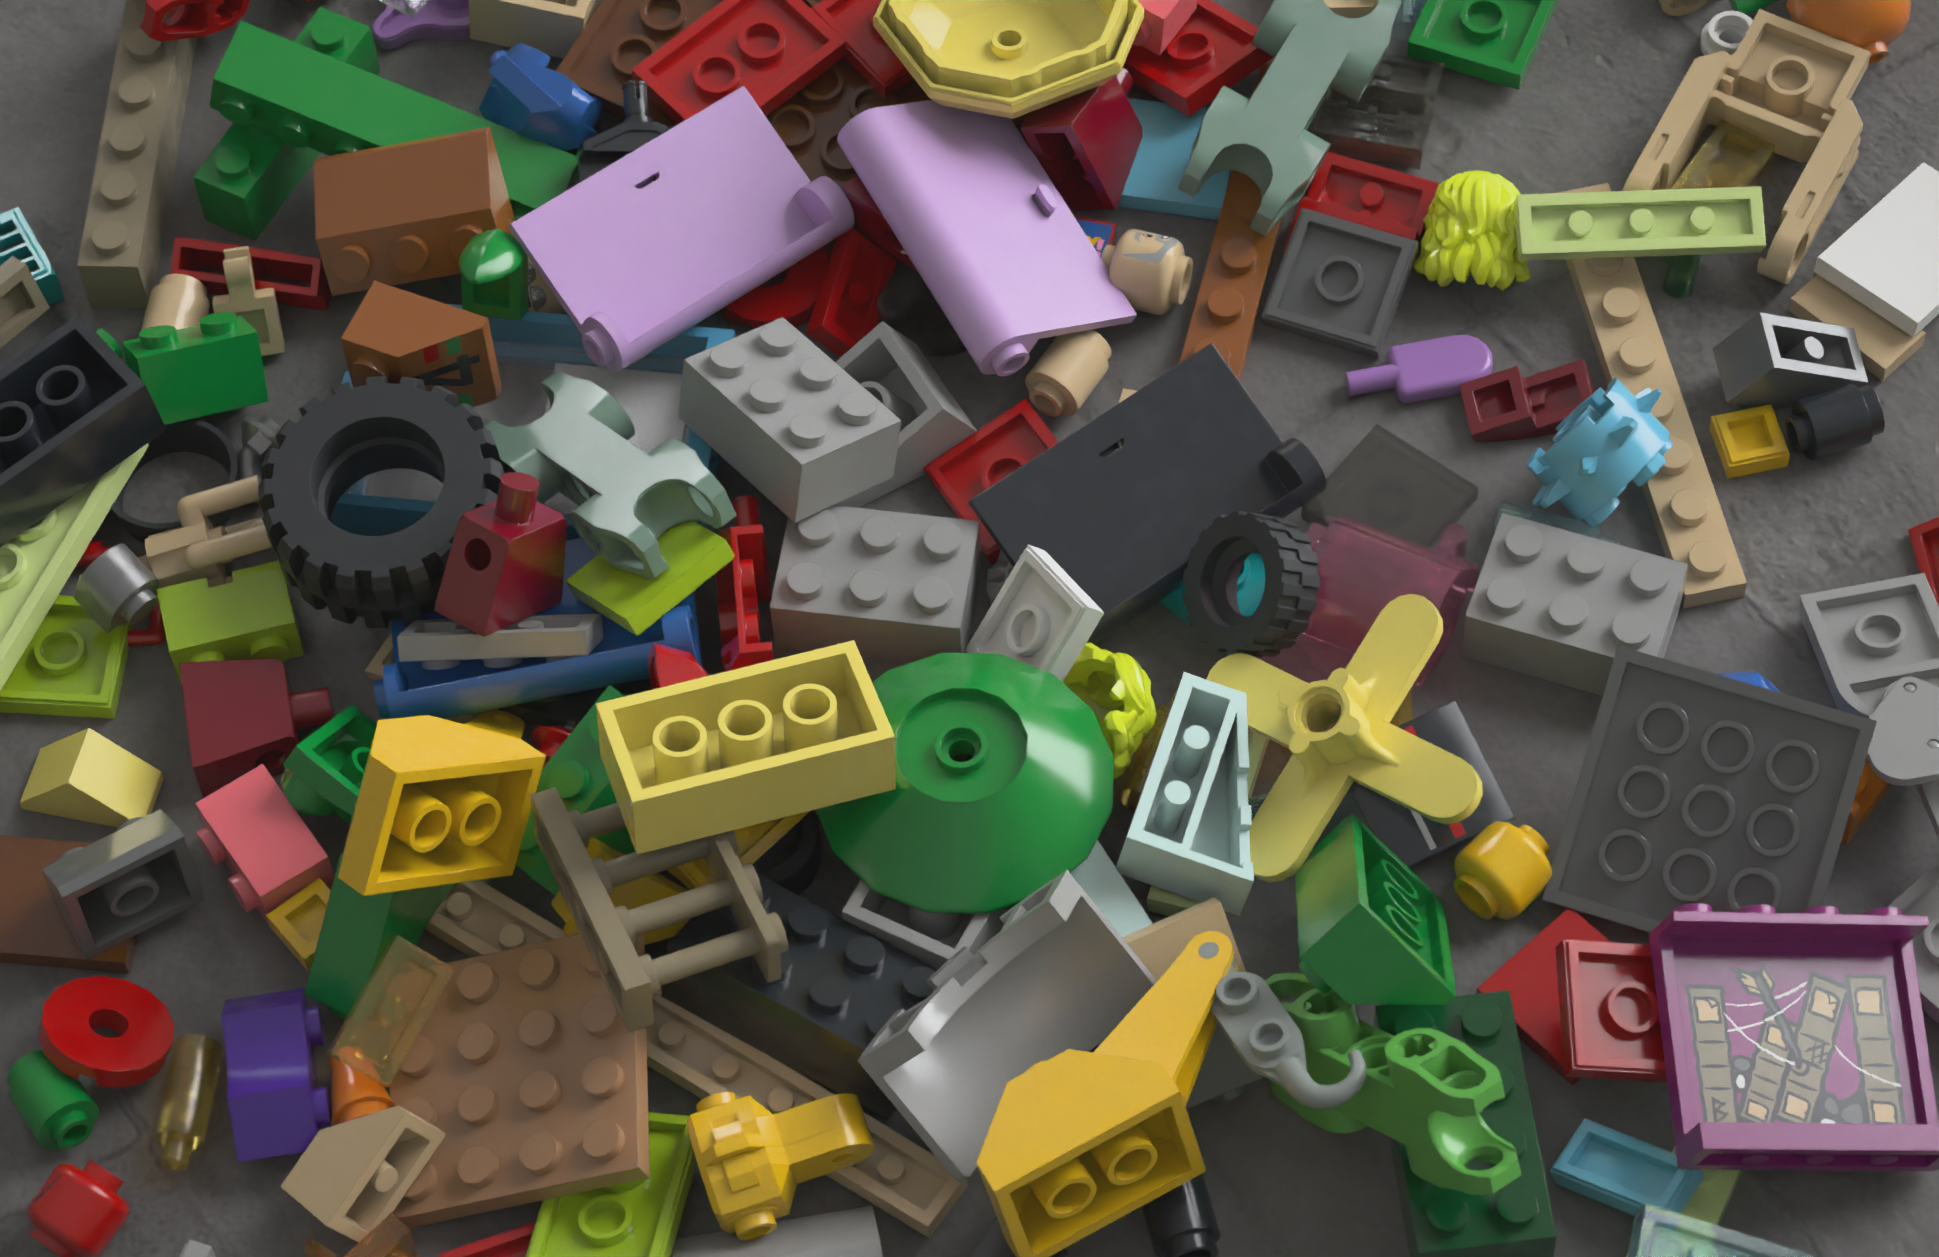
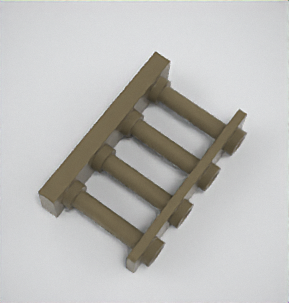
M556 787L530 795L534 836L628 1033L654 1024L652 996L661 992V985L754 955L768 983L781 979L780 953L788 950L786 932L776 912L767 914L761 904L763 893L754 867L750 863L741 865L736 855L738 853V844L734 830L641 854L633 852L603 862L600 856L591 859L586 847L589 846V839L626 828L618 803L580 814L577 809L567 811ZM701 858L705 859L716 881L627 910L624 905L614 907L609 897L612 895V887ZM726 906H729L740 928V931L652 960L648 954L639 957L633 944H636V936Z

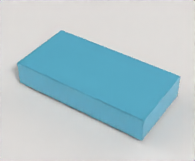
M1584 1118L1550 1170L1557 1185L1667 1230L1672 1228L1705 1177L1702 1170H1678L1676 1154L1586 1118Z

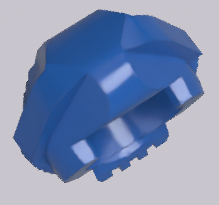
M521 43L515 44L508 52L503 50L496 51L490 57V69L488 70L494 77L479 107L484 119L568 153L572 152V149H579L583 141L600 134L594 128L602 114L603 103L597 97L589 96L567 76L546 68L551 60L547 54Z

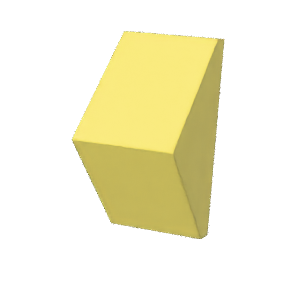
M87 728L40 749L20 800V805L24 810L118 828L130 819L146 817L151 814L164 776L160 770L94 730Z

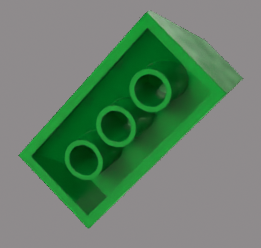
M1350 813L1313 847L1303 865L1295 873L1297 941L1299 944V958L1301 959L1299 967L1301 971L1321 992L1328 993L1333 989L1347 1004L1447 1005L1457 995L1443 900L1358 818Z

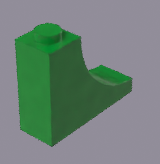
M341 853L304 994L327 1005L328 1010L340 1018L361 1021L390 1005V988L397 976L405 972L411 955L426 926L456 883L363 896L338 878L343 853Z

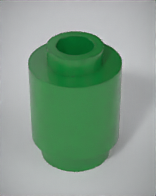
M43 1050L25 1055L11 1067L7 1075V1083L10 1087L8 1092L9 1099L42 1147L46 1149H70L80 1145L90 1136L93 1126L98 1119L99 1109L79 1079L77 1080L62 1073L45 1056Z

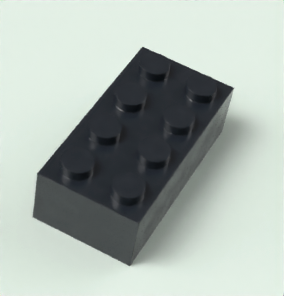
M79 314L0 369V547L167 430L146 385Z
M757 873L763 893L761 904L767 914L772 912L778 914L787 936L788 950L780 953L781 979L768 983L754 955L664 984L661 997L837 1094L850 1093L857 1095L861 1107L887 1121L897 1108L860 1065L858 1059L897 1010L904 1009V1011H907L934 992L926 980L937 970ZM729 906L691 918L668 942L667 954L740 931Z

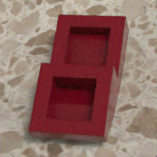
M1584 359L1525 378L1519 367L1515 366L1459 385L1470 432L1474 441H1508L1556 434L1558 431L1555 428L1594 393L1590 373Z

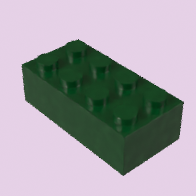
M1504 990L1456 996L1447 1005L1386 1004L1375 1006L1374 1027L1393 1036L1416 1028L1438 1030L1462 1041L1474 1052L1497 1067L1502 1079L1505 1097L1490 1103L1480 1112V1115L1496 1135L1514 1146L1521 1171L1520 1177L1494 1194L1470 1195L1454 1189L1440 1188L1415 1175L1410 1168L1405 1144L1389 1137L1410 1257H1554L1557 1234L1510 991ZM1472 1161L1465 1168L1473 1171L1490 1169L1496 1166V1164Z

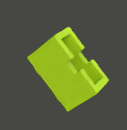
M279 561L231 571L234 582L209 587L207 578H201L156 589L168 649L180 685L182 684L179 666L181 663L278 659L285 662L287 659L305 655L291 591Z

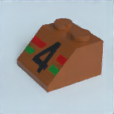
M374 281L341 337L353 388L367 385V377L386 376L389 384H400L401 377H411L423 380L426 391L431 392L434 386H441L456 394L459 405L462 403L469 404L472 408L497 400L502 392L487 317Z

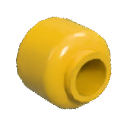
M1501 821L1490 824L1457 854L1454 862V872L1457 877L1453 881L1455 892L1473 913L1483 919L1489 920L1493 916L1505 920L1514 918L1545 890L1546 884L1552 876V869L1546 857L1550 853L1547 842L1535 829L1528 825H1521L1518 828L1510 823Z

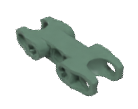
M1274 0L1251 45L1272 55L1275 59L1251 99L1226 86L1221 88L1203 117L1198 134L1192 144L1189 163L1178 189L1194 197L1195 194L1199 193L1204 183L1217 172L1235 170L1246 174L1255 181L1261 193V205L1250 228L1266 236L1277 222L1300 202L1330 148V143L1306 130L1331 88L1356 102L1359 101L1377 71L1384 52L1389 45L1393 22L1402 1L1380 0L1368 15L1360 18H1346L1335 14L1326 6L1323 0Z
M557 371L540 383L541 388L550 400L551 407L543 417L533 423L520 427H508L496 420H491L484 425V429L491 432L496 443L504 473L520 472L535 477L539 481L537 501L542 504L559 492L576 503L578 507L570 513V519L577 533L595 554L616 569L634 573L645 579H654L669 568L668 563L659 551L657 541L664 531L686 521H701L713 528H719L736 516L725 489L703 465L696 451L674 437L668 438L648 454L628 441L635 435V428L624 408L612 395L590 380Z

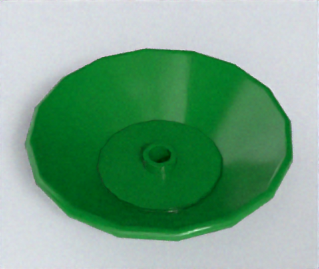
M939 653L890 669L872 682L895 736L896 789L819 808L816 811L833 853L873 892L926 913L989 914L1018 904L1050 880L1066 870L1071 873L1088 859L1112 812L1114 757L1094 711L1054 674L1002 654ZM961 753L969 754L973 757L966 762L952 760L955 755Z

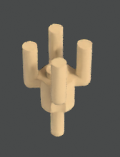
M259 475L183 497L177 504V513L182 526L150 535L144 539L146 555L137 558L160 581L159 588L201 578H207L209 587L234 582L232 575L227 577L226 563L233 562L234 558L273 547L262 520L263 516L228 527L221 525L215 528L208 519L210 515L259 501L258 485L262 482Z

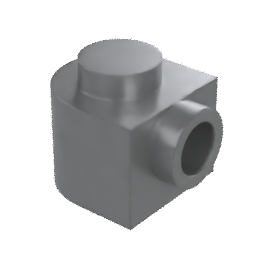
M118 544L101 554L83 572L78 580L74 599L108 634L118 626L128 623L132 625L139 622L153 610L159 600L156 596V589L159 588L160 581L125 544Z

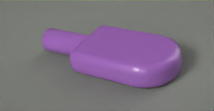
M1452 335L1392 346L1387 352L1388 365L1345 372V384L1349 396L1395 388L1398 399L1403 404L1461 394L1459 385L1492 373L1493 358L1488 346L1480 339L1469 335Z

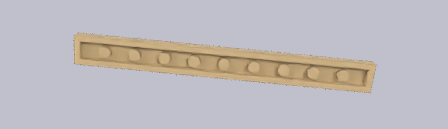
M481 880L456 883L425 928L431 934L471 958L568 936L559 927ZM662 990L659 994L652 996L654 1024L646 1027L647 1066L699 1098L704 1099L721 1092H733L736 1099L749 1095L774 1115L834 1095L778 1060L661 997ZM864 1113L875 1146L874 1152L866 1159L854 1165L825 1175L930 1238L968 1187L967 1179L962 1182L955 1180L935 1155Z

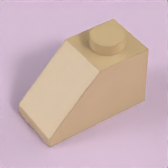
M398 1105L319 1130L280 1187L327 1227L369 1247L447 1134Z

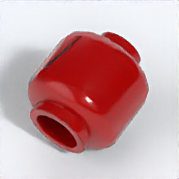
M91 1159L83 1170L71 1163L59 1164L54 1168L28 1205L27 1216L34 1225L29 1235L60 1257H100L125 1223L130 1213L127 1202L117 1194L124 1181Z

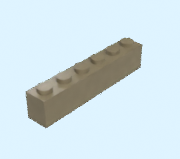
M147 0L125 1L77 264L91 308L146 309L150 292L155 287L197 38H185L166 42L150 38L140 28L144 19L145 2ZM170 11L164 16L162 22L169 18Z

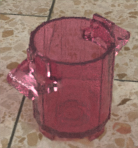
M1345 515L1335 518L1328 517L1326 527L1313 522L1306 534L1311 540L1310 546L1312 551L1317 554L1319 562L1317 564V572L1320 575V588L1317 589L1316 600H1318L1316 610L1312 612L1308 621L1310 625L1303 634L1355 654L1379 613L1390 601L1407 594L1424 596L1438 609L1443 619V633L1438 645L1414 684L1422 687L1424 679L1429 677L1438 661H1440L1454 632L1467 591L1474 592L1478 581L1479 565L1465 560L1468 537L1466 528L1456 523L1447 525L1443 529L1441 540L1432 551Z

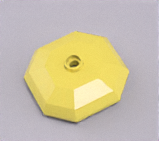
M882 0L873 17V26L927 96L939 105L1013 119L1105 84L1119 74L1144 18V8L1138 0Z

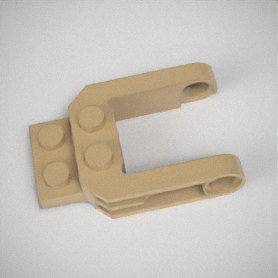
M1759 9L1735 54L1729 55L1728 52L1722 50L1694 59L1632 169L1623 191L1671 189L1705 127L1709 124L1716 125L1723 133L1800 163L1808 162L1782 209L1780 227L1771 243L1766 259L1760 257L1757 266L1758 274L1786 285L1789 284L1858 158L1859 151L1857 148L1861 140L1859 135L1863 128V122L1853 101L1850 99L1869 65L1871 52Z

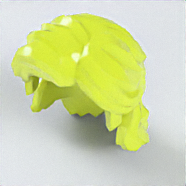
M1479 170L1458 173L1439 184L1435 197L1428 208V214L1423 219L1426 232L1421 240V254L1413 265L1415 271L1426 275L1429 281L1437 280L1440 287L1449 285L1454 279L1465 284L1470 273L1476 284L1484 285L1486 282L1491 288L1497 286L1502 291L1511 285L1515 277L1516 282H1525L1530 279V272L1526 265L1529 261H1518L1514 200L1517 195H1520L1518 189L1499 174Z
M1086 643L1063 683L1094 711L1114 757V782L1129 767L1131 756L1142 743V738L1147 735L1154 725L1156 708L1151 695V680L1140 664L1130 655L1119 652L1113 654L1106 649H1100L1093 643Z

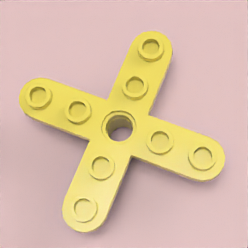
M1407 594L1390 601L1379 613L1345 669H1335L1327 680L1307 683L1252 655L1244 653L1231 654L1224 657L1209 671L1206 680L1247 694L1248 729L1290 749L1293 753L1252 819V825L1249 830L1250 861L1253 863L1254 875L1258 879L1267 882L1283 881L1298 871L1353 782L1434 822L1442 824L1458 823L1469 817L1479 806L1483 795L1482 781L1476 770L1469 763L1390 723L1438 645L1443 633V619L1438 609L1424 596ZM1338 720L1333 728L1325 731L1331 723Z

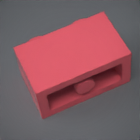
M263 764L195 803L203 828L196 831L195 835L214 866L224 861L233 873V876L227 879L229 886L247 913L257 908L269 925L266 917L267 914L316 879L320 878L330 890L332 889L334 873L328 855L294 807L289 803L287 797Z

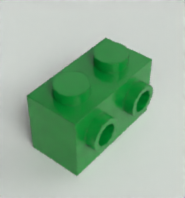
M230 312L209 314L199 320L200 325L178 330L174 326L169 325L154 326L142 330L139 333V338L122 342L126 365L146 385L165 425L269 402L258 332L242 316L236 317L234 313Z

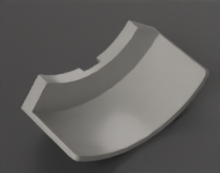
M1068 870L1044 884L999 917L1004 923L1002 930L978 949L975 955L964 946L926 980L934 992L907 1011H904V1009L897 1010L858 1059V1062L954 1179L959 1182L969 1178L977 1167L978 1156L1007 1082L1025 1073L1032 1065L1041 1061H1047L1067 1049L1089 1052L1107 1038L1157 982Z

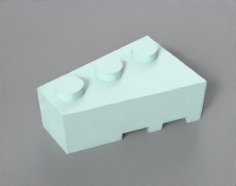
M1186 672L1183 673L1116 866L1121 875L1198 902L1214 897L1221 902L1224 911L1238 916L1242 912L1254 883L1253 863L1250 861L1249 830L1252 820L1251 806L1248 805L1247 785L1249 744L1246 693Z

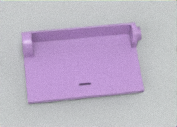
M742 86L509 225L508 229L583 335L582 344L589 358L599 367L606 366L614 372H619L854 227L855 218L848 198L832 179L820 176L812 182L809 180L745 86Z
M933 100L868 109L853 117L840 130L837 137L839 146L981 373L986 375L997 374L998 376H1008L1015 373L1028 362L1030 358L1029 352L1041 338L1132 323L1137 316L1122 290L1111 282L1108 268L1012 119L942 106Z

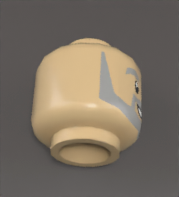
M1129 229L1120 237L1116 246L1107 244L1104 248L1101 259L1109 270V278L1117 288L1122 290L1134 310L1163 315L1169 311L1174 303L1181 305L1184 302L1191 281L1193 259L1185 256L1183 245L1179 240L1137 229Z

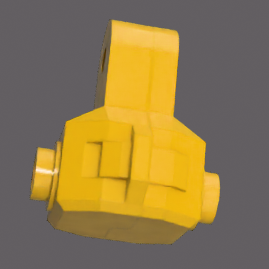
M721 1092L699 1101L696 1104L697 1113L691 1114L686 1123L715 1217L722 1230L729 1234L736 1232L738 1240L742 1241L760 1238L777 1228L775 1219L789 1215L797 1184L854 1165L866 1159L875 1150L857 1095L850 1093L824 1097L773 1115L749 1095L736 1099L733 1092Z

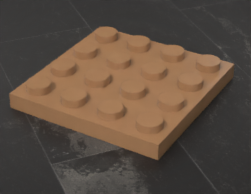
M581 933L405 972L397 976L390 988V1097L395 1106L398 1105L447 1134L389 1216V1221L399 1229L418 1227L650 1178L646 1027L628 1033ZM644 934L636 936V944H633L639 957L645 955Z

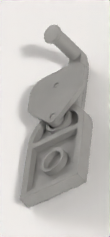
M1925 573L1800 595L1799 615L1837 709L1877 721L1867 754L1872 771L1880 779L1890 784L1899 786L1916 785L1939 840V606Z

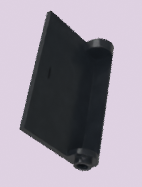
M1211 343L978 494L968 504L1013 568L1028 544L1045 550L1098 605L1104 614L1087 643L1095 645L1185 585L1183 574L1184 569H1187L1188 555L1191 547L1196 545L1199 540L1198 535L1205 527H1210L1215 518L1220 515L1228 516L1232 511H1243L1284 519L1323 493L1327 488V481L1319 462L1301 441L1290 438L1284 443L1216 347Z

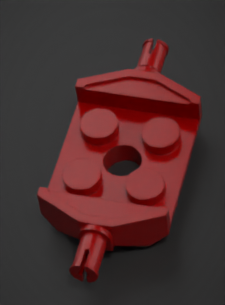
M748 495L738 497L733 501V508L736 513L735 527L720 530L717 534L726 539L735 554L733 560L716 573L722 642L721 658L724 672L774 660L772 642L760 643L759 601H770L772 596L765 534L760 523V503L758 498Z

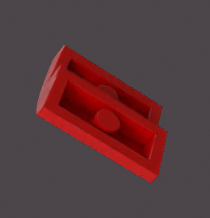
M1327 152L1314 176L1308 196H1302L1283 253L1285 254L1301 208L1418 241L1419 247L1425 232L1423 219L1428 214V208L1435 197L1439 183Z

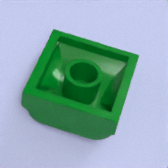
M351 704L296 745L283 764L284 773L281 776V784L289 803L303 814L329 816L335 813L350 824L377 724Z

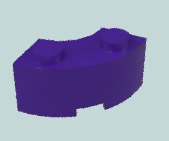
M305 987L225 1000L221 1021L227 1060V1101L238 1163L305 1152L320 1128L332 1126L329 1093L326 1086L318 1087L314 1054L315 1046L325 1045L323 1019L319 1005L308 1007L307 998L304 994Z

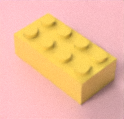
M854 640L596 703L600 756L636 854L896 789L895 736Z

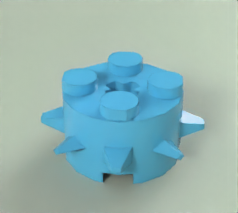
M1616 377L1609 383L1606 392L1600 387L1574 409L1555 428L1558 431L1553 437L1555 444L1546 453L1540 447L1537 448L1526 462V467L1543 484L1532 501L1533 506L1541 505L1545 509L1559 500L1579 521L1584 519L1593 528L1604 521L1620 503L1617 497L1631 480L1640 487L1652 478L1665 464L1666 459L1663 455L1673 445V442L1668 438L1670 432L1650 412L1662 394L1660 389L1651 392L1647 388L1634 396Z

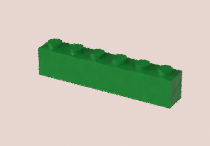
M242 20L213 78L209 107L219 111L224 118L239 125L252 124L276 134L281 141L296 148L309 147L329 156L490 127L515 221L570 189L578 165V158L573 154L530 139L516 131Z

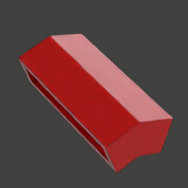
M174 238L170 274H184L196 278L205 285L207 294L227 295L229 291L225 274L199 271L197 267L224 270V249L243 246L192 238ZM249 247L256 290L274 287L277 304L328 310L332 295L320 256ZM266 276L311 283V285L304 286L263 280V277Z

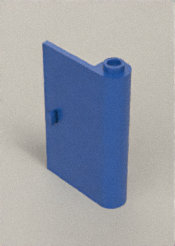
M582 538L566 541L561 603L532 616L599 613L575 598L566 583L568 578L597 556ZM694 591L640 635H634L601 614L604 638L589 655L546 663V657L522 658L523 661L517 665L501 668L484 666L483 659L460 660L459 665L440 670L422 668L421 661L400 662L397 636L407 627H405L403 619L391 620L394 663L384 665L383 679L374 681V694L379 714L382 718L391 717V719L423 715L447 719L604 688L609 685L614 686L649 679L648 657L653 643L690 652L702 666ZM434 610L422 614L423 620L449 619L444 615L441 616Z

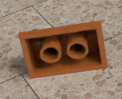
M490 127L316 158L313 162L316 242L332 296L369 290L374 281L392 286L460 274V255L474 236L492 229H499L513 236L508 227L515 221Z

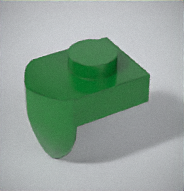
M492 229L474 236L462 251L459 259L462 310L478 315L521 321L529 310L528 256L517 240L502 230Z

